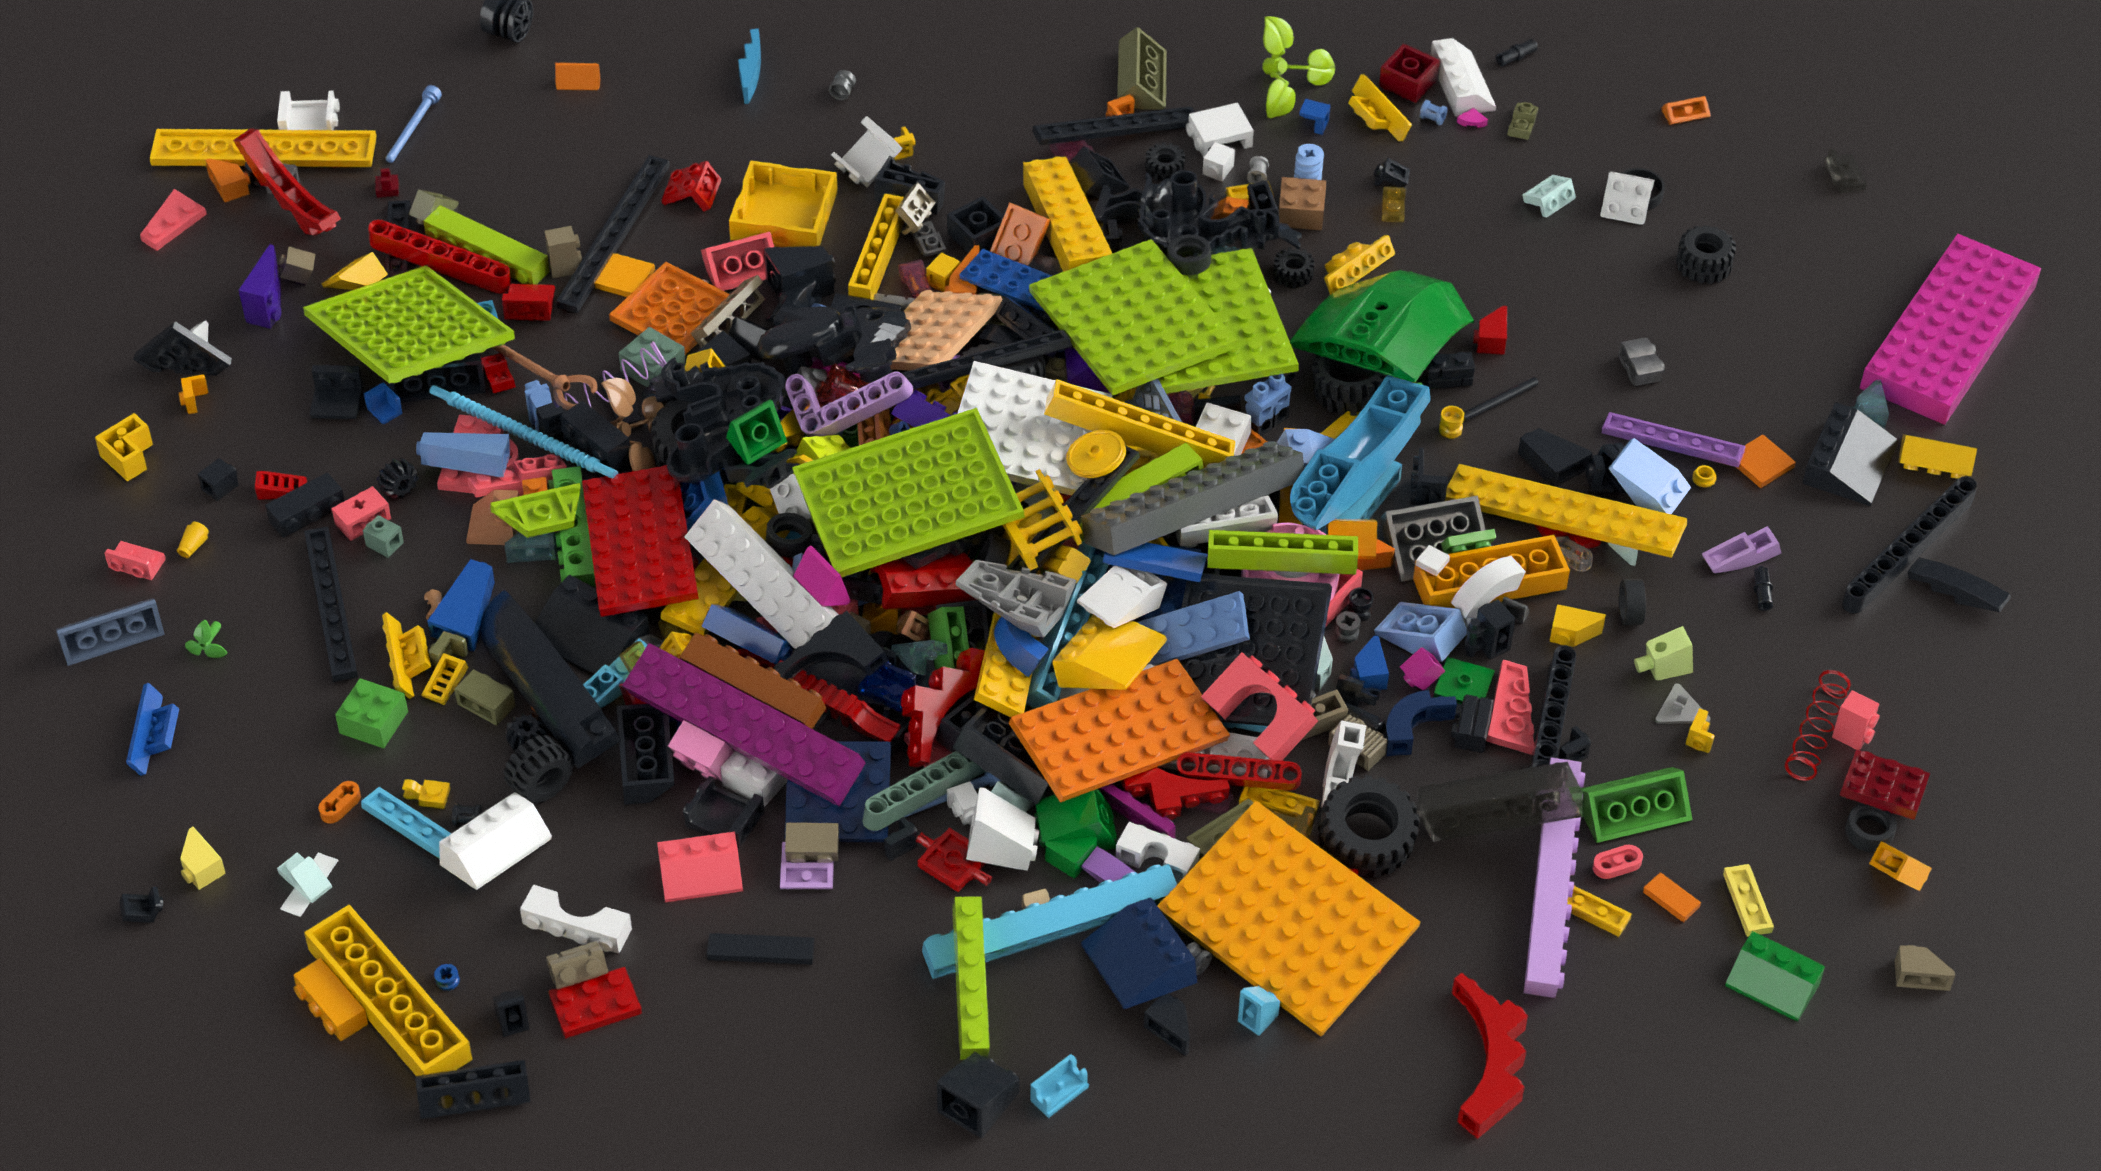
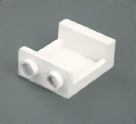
M281 91L277 119L279 130H334V127L338 126L336 112H339V100L335 99L334 91H329L328 100L291 101L290 91Z
M1238 103L1189 114V123L1186 124V130L1188 135L1192 136L1196 150H1199L1203 157H1205L1208 149L1215 142L1222 145L1240 140L1244 149L1253 146L1254 130Z

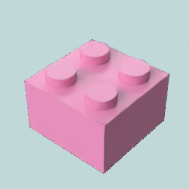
M683 720L668 745L674 752L673 757L681 761L684 767L692 771L696 769L701 772L703 777L708 778L711 776L721 782V766L735 752L723 740Z

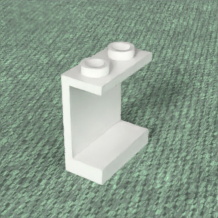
M866 116L861 123L867 129V132L843 158L835 152L831 155L837 161L835 165L843 173L848 171L850 173L848 177L857 185L861 182L868 187L875 180L889 155L895 158L903 148Z

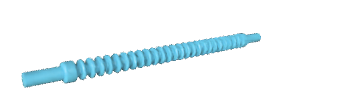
M435 385L430 388L431 394L447 401L448 405L461 409L463 412L482 419L484 422L487 421L488 424L497 426L499 429H503V431H508L510 434L513 433L514 436H518L520 439L523 438L524 441L544 448V450L550 451V453H555L556 456L560 455L561 458H565L567 461H571V463H576L578 466L581 465L582 468H586L592 473L597 471L612 479L618 474L617 470L600 463L599 459L591 457L589 454L586 455L578 449L575 450L574 447H569L567 444L564 445L563 442H559L557 439L554 440L552 437H548V435H543L542 432L533 430L531 427H527V425H522L520 422L517 423L516 420H512L510 417L507 418L505 415H501V413H496L495 410L486 408L484 405L481 406L480 403L471 401L469 398H465V396H461L456 392L450 393Z

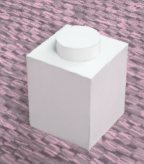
M1215 142L1203 158V175L1223 181L1234 166L1235 149Z

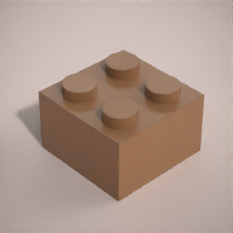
M1282 177L1279 205L1280 223L1288 224L1290 228L1322 230L1326 180Z

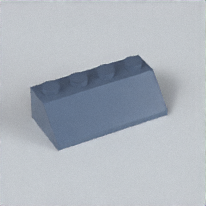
M153 598L55 629L68 666L165 635L158 608Z

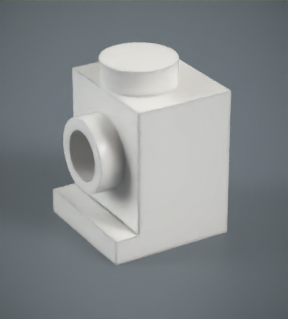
M971 781L947 789V806L952 808L954 816L959 817L963 825L971 824L978 796Z

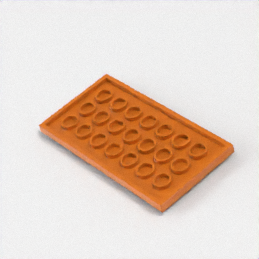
M1178 658L1141 671L1126 690L1089 689L1013 716L1009 721V725L1060 802L1177 760L1183 753H1196L1223 743L1230 736L1211 706L1201 698L1202 693Z

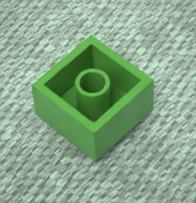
M360 678L335 714L339 733L385 748L408 713L405 694Z

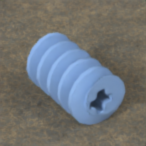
M1304 144L1298 147L1294 178L1321 180L1324 153L1319 146Z

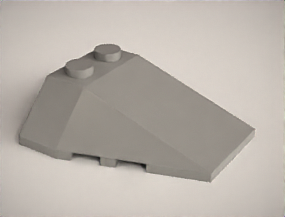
M975 560L956 580V586L1020 630L1029 632L1037 637H1045L1061 619L1076 584L1075 579L1054 572L1046 571L1045 575L1030 573V568L1022 567L1021 572L1006 569L1007 565L980 560Z

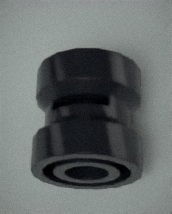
M1362 587L1353 589L1349 595L1348 612L1357 614L1361 622L1368 620L1372 615L1373 593L1369 589Z

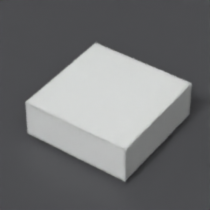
M1429 545L1416 560V566L1437 576L1449 562L1450 556Z

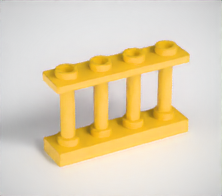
M1040 469L1035 471L1039 482L1016 493L1019 501L1022 502L1044 491L1047 498L1023 509L1024 518L1002 525L1027 568H1030V571L1038 567L1035 557L1038 556L1039 552L1071 536L1077 545L1082 544L1079 535L1083 532L1077 520L1072 522L1073 515L1067 505L1062 506L1064 501L1059 491L1052 490L1055 487L1049 475L1044 476ZM1051 506H1054L1057 511L1025 529L1017 527L1020 525L1019 522ZM1061 521L1066 526V528L1035 544L1032 542L1028 544L1026 542L1029 540V537Z

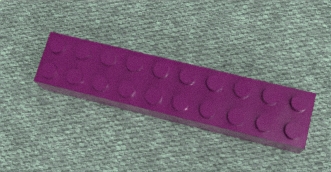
M648 643L622 685L637 699L680 722L685 720L723 740L734 751L839 807L866 764L862 757L853 750L651 643Z

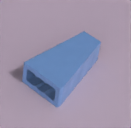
M423 432L421 440L417 441L416 453L421 456L422 465L503 477L510 458L509 434Z

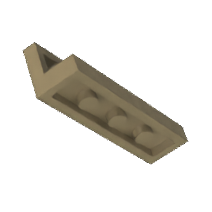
M758 275L745 279L690 333L701 348L707 344L704 337L713 333L714 338L722 331L719 330V325L724 320H726V330L724 332L729 333L732 321L734 320L732 312L738 306H740L739 318L746 319L765 300L757 289L763 283ZM750 294L756 299L752 304L746 303V298Z

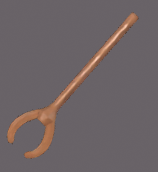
M505 345L491 347L549 381L553 386L554 399L559 407L562 406L565 410H569L577 405L567 402L562 393L569 390L570 382L586 383L591 387L593 394L597 391V382L591 376L555 375Z

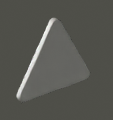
M1675 684L1659 711L1655 722L1657 724H1692L1701 707L1680 684ZM1707 716L1706 722H1710L1711 718Z

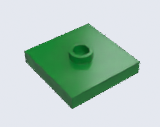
M1447 657L1443 667L1445 672L1439 678L1433 698L1455 696L1456 702L1460 704L1463 703V698L1466 694L1477 696L1478 698H1486L1495 670Z

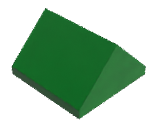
M771 399L731 421L726 436L748 465L787 443Z

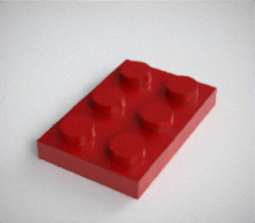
M625 967L567 987L548 991L565 1039L642 1014L640 1003Z

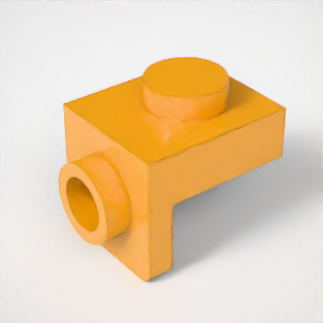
M205 375L181 378L183 391L179 392L181 406L186 405L188 414L198 413L195 396L208 394Z

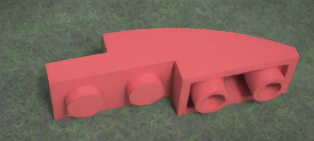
M547 454L537 458H524L523 460L513 461V470H505L503 477L484 474L468 477V486L475 497L486 496L493 490H518L519 496L524 495L522 480L546 477L548 484V480L553 479L552 470L567 468L561 457L555 454Z

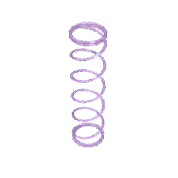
M653 341L650 345L660 362L646 349L641 348L640 354L646 377L639 373L627 360L622 359L621 364L626 381H628L623 361L643 379H648V370L642 350L661 367H664L666 361ZM603 370L602 376L604 381L606 380L604 372L611 378H614L609 372ZM583 383L586 398L589 406L591 407L589 396L586 390V383ZM596 391V393H597L604 401L610 402V401H609V398H608V400L605 399L598 391ZM564 394V398L566 401V395H568L576 404L578 403L570 394ZM553 400V403H554L555 407H556V408L559 407V406L557 405L556 401Z

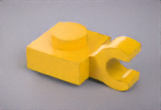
M406 779L402 790H405L403 798L419 799V806L445 809L450 792V783L424 780L422 786L414 780Z

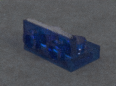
M886 662L871 676H865L858 685V693L902 712L901 697L903 691L916 685V676L907 670H902Z

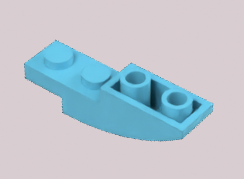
M640 638L609 667L605 664L583 684L600 708L622 695L619 685L625 682L648 645Z

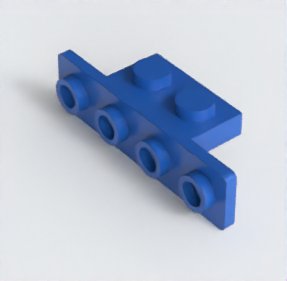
M150 683L143 685L126 763L140 776L146 775L150 755L171 749L179 708L174 704L161 707L163 696Z

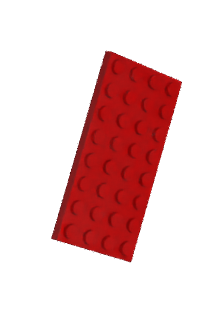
M667 465L617 474L613 479L605 476L583 480L582 485L600 616L604 617L699 599L690 542L685 538L688 529L680 482L669 475Z

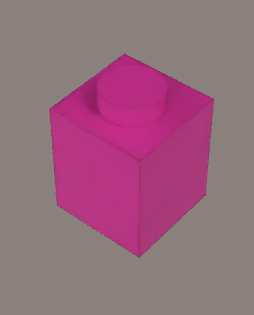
M1423 647L1417 650L1400 666L1405 673L1403 676L1404 680L1412 688L1417 686L1423 691L1445 672L1434 655Z

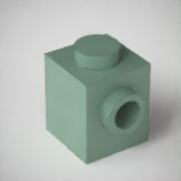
M379 515L363 529L366 546L387 558L404 543L401 527Z

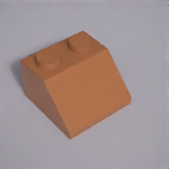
M493 490L473 504L466 539L467 544L515 546L517 530L492 513L490 503L518 497V490Z

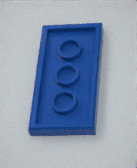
M1147 542L1116 555L1105 552L1103 563L1200 582L1207 554Z

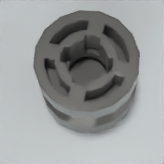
M846 70L838 71L829 87L830 95L837 100L847 99L856 83L855 76Z

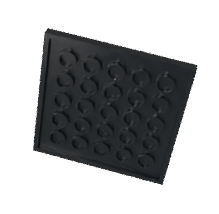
M1202 574L1200 582L1187 580L1182 608L1240 591L1244 595L1250 640L1180 660V663L1202 695L1242 652L1248 658L1253 655L1263 664L1261 669L1265 673L1269 670L1280 679L1278 684L1281 687L1289 686L1298 695L1295 698L1300 703L1306 701L1311 706L1332 593L1331 584ZM1255 693L1245 698L1226 719L1221 717L1214 709L1213 711L1221 722L1269 726L1277 712V701L1275 696L1269 693Z

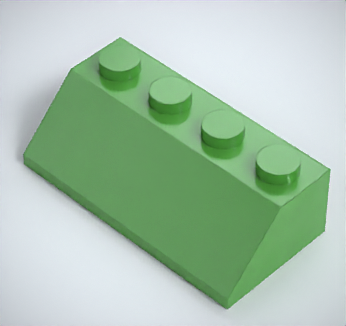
M1674 767L1579 789L1578 794H1583L1582 815L1597 843L1693 820L1684 770Z

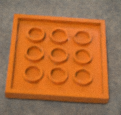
M665 262L609 314L611 322L638 336L648 327H651L684 346L686 355L697 344V341L690 333L730 294Z

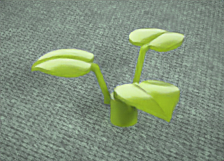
M1265 17L1264 46L1267 52L1273 55L1271 56L1272 58L1264 60L1263 71L1267 75L1276 78L1268 90L1266 113L1267 118H1274L1288 114L1295 105L1294 90L1288 87V81L1279 75L1284 74L1287 69L1308 70V81L1313 85L1320 86L1328 83L1333 78L1335 64L1327 51L1316 49L1308 57V66L1288 65L1283 58L1279 57L1285 54V48H1289L1293 44V31L1284 20L1277 17Z

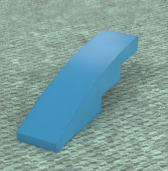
M750 29L751 44H744L745 59H738L739 76L745 104H749L756 90L760 75L761 51L759 29Z

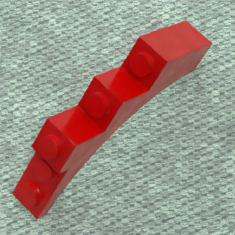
M250 128L233 140L259 183L270 188L282 209L291 211L305 234L315 236L323 231H330L336 226V222L341 219L337 211L329 209L320 203L292 176L272 151L258 129Z
M969 648L959 653L956 662L958 669L943 666L931 672L929 678L930 688L915 685L903 691L901 697L902 716L911 717L908 727L910 745L907 750L909 766L918 768L930 763L932 743L938 726L946 712L960 697L977 688L985 650Z
M1158 767L1120 780L1122 790L1129 792L1133 798H1139L1149 793L1153 811L1161 817H1167L1170 820L1180 817L1181 808L1184 806L1193 808L1202 803H1221L1228 799L1230 790L1228 779H1189L1168 773Z
M1461 972L1454 978L1452 994L1466 1007L1478 1026L1484 1042L1486 1067L1483 1078L1476 1090L1460 1107L1458 1123L1478 1139L1522 1101L1525 1086L1522 1085V1082L1516 1076L1512 1075L1524 1066L1526 1050L1515 1039L1525 1031L1528 1015L1520 1006L1513 1004L1509 999L1500 1005L1494 996L1488 995L1473 979L1466 977Z

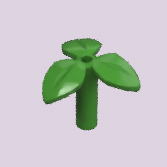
M207 620L200 622L194 631V637L197 641L189 640L186 642V649L194 655H200L203 649L205 654L211 658L226 656L227 651L222 646L211 644L221 629V624L218 621H214L209 626Z

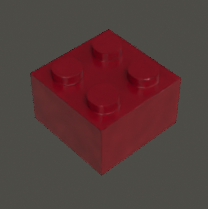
M1402 44L1381 66L1379 86L1416 103L1438 80L1440 60L1406 44Z

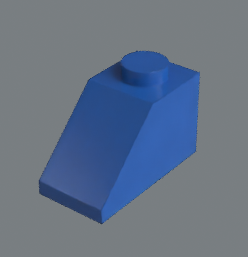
M1379 636L1371 638L1354 658V667L1350 668V677L1365 681L1363 688L1387 689L1389 672Z

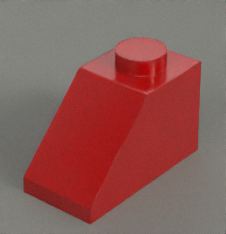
M1502 306L1479 320L1478 330L1474 329L1473 343H1477V353L1505 354L1507 306Z

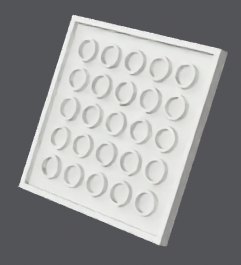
M974 361L958 413L974 408L978 409L1010 481L1032 486L1039 482L1035 471L1040 469L1044 476L1049 475L1055 487L1052 489L1053 491L1058 490L1059 493L1072 496L1087 478L1079 477L1069 469L1066 455L1069 447L1076 439L1092 431L1044 415L1046 399L1055 380ZM1084 388V389H1087V390L1096 392V393H1098V394H1101V395H1104V396H1107V397L1112 398V394L1105 393V392H1101V391H1096V390H1092V389H1088V388Z

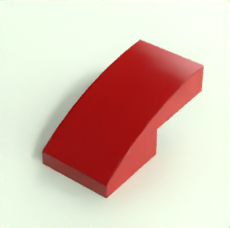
M501 353L482 358L484 374L493 393L516 387L514 378L508 369L507 361Z

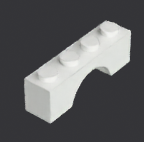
M536 885L532 886L520 908L522 923L527 927L547 931L557 937L563 936L579 944L597 941L605 952L611 951L619 954L632 930L630 914L605 907L600 912L591 916H572L560 907L556 891Z

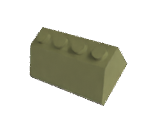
M1138 27L1119 40L1117 97L1121 98L1131 94L1134 98V109L1163 110L1166 108L1167 50Z

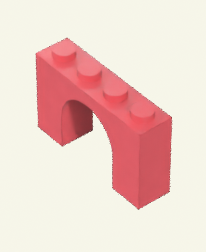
M1241 652L1201 698L1221 717L1226 719L1245 698L1252 694L1263 692L1275 696L1277 701L1276 715L1270 725L1259 735L1253 744L1270 760L1282 761L1318 722L1313 715L1315 709L1306 701L1302 703L1297 701L1295 698L1298 695L1287 685L1284 688L1278 684L1280 679L1270 670L1265 673L1261 669L1263 664L1253 655L1248 658Z

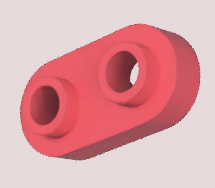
M1624 845L1601 852L1594 858L1593 871L1598 877L1603 879H1611L1636 871L1641 867L1643 853L1634 845Z

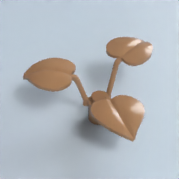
M612 378L603 381L601 384L607 392L610 404L614 412L619 416V418L610 423L626 436H630L632 428L648 424L651 433L653 418L657 416L656 413L662 407L664 408L662 402H657L654 396L645 398L642 403V413L645 420L629 425L622 420L633 412L632 405L636 401L631 384L622 378ZM630 441L629 459L632 471L655 468L656 462L652 451L648 447L642 448L641 442Z

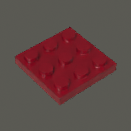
M1856 749L1840 796L1915 820L1930 773L1918 767L1906 766L1896 760L1885 759L1875 756L1871 752Z

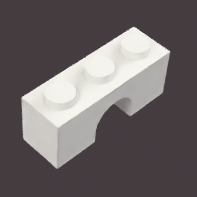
M1128 822L1116 844V858L1123 863L1140 868L1143 861L1149 857L1163 859L1164 865H1170L1177 883L1199 862L1200 848L1195 847L1191 843L1179 841L1167 834H1161L1147 829L1143 825Z

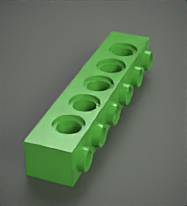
M581 467L552 470L553 479L548 480L549 489L577 483L581 485L574 527L555 533L557 547H562L561 551H557L559 565H564V569H560L561 582L568 575H571L596 588Z

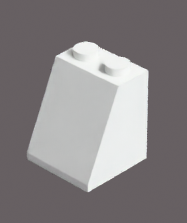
M979 787L970 826L966 859L1028 871L1030 861H1035L1037 846L1035 845L1037 844L1039 829H1035L1036 818L987 789Z

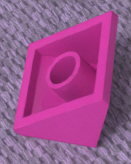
M810 545L806 549L793 577L821 606L849 604L851 601L841 575Z

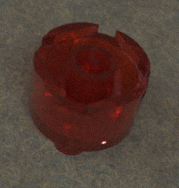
M834 364L830 368L825 381L821 380L815 387L814 392L817 394L820 407H823L866 386V382H863L860 377L846 370L843 366Z

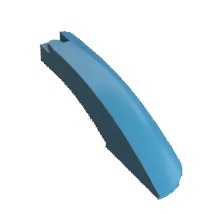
M1387 375L1363 410L1344 432L1324 449L1317 450L1291 489V508L1301 523L1314 530L1320 529L1344 513L1373 486L1395 460L1421 423L1420 415L1431 401L1428 386Z

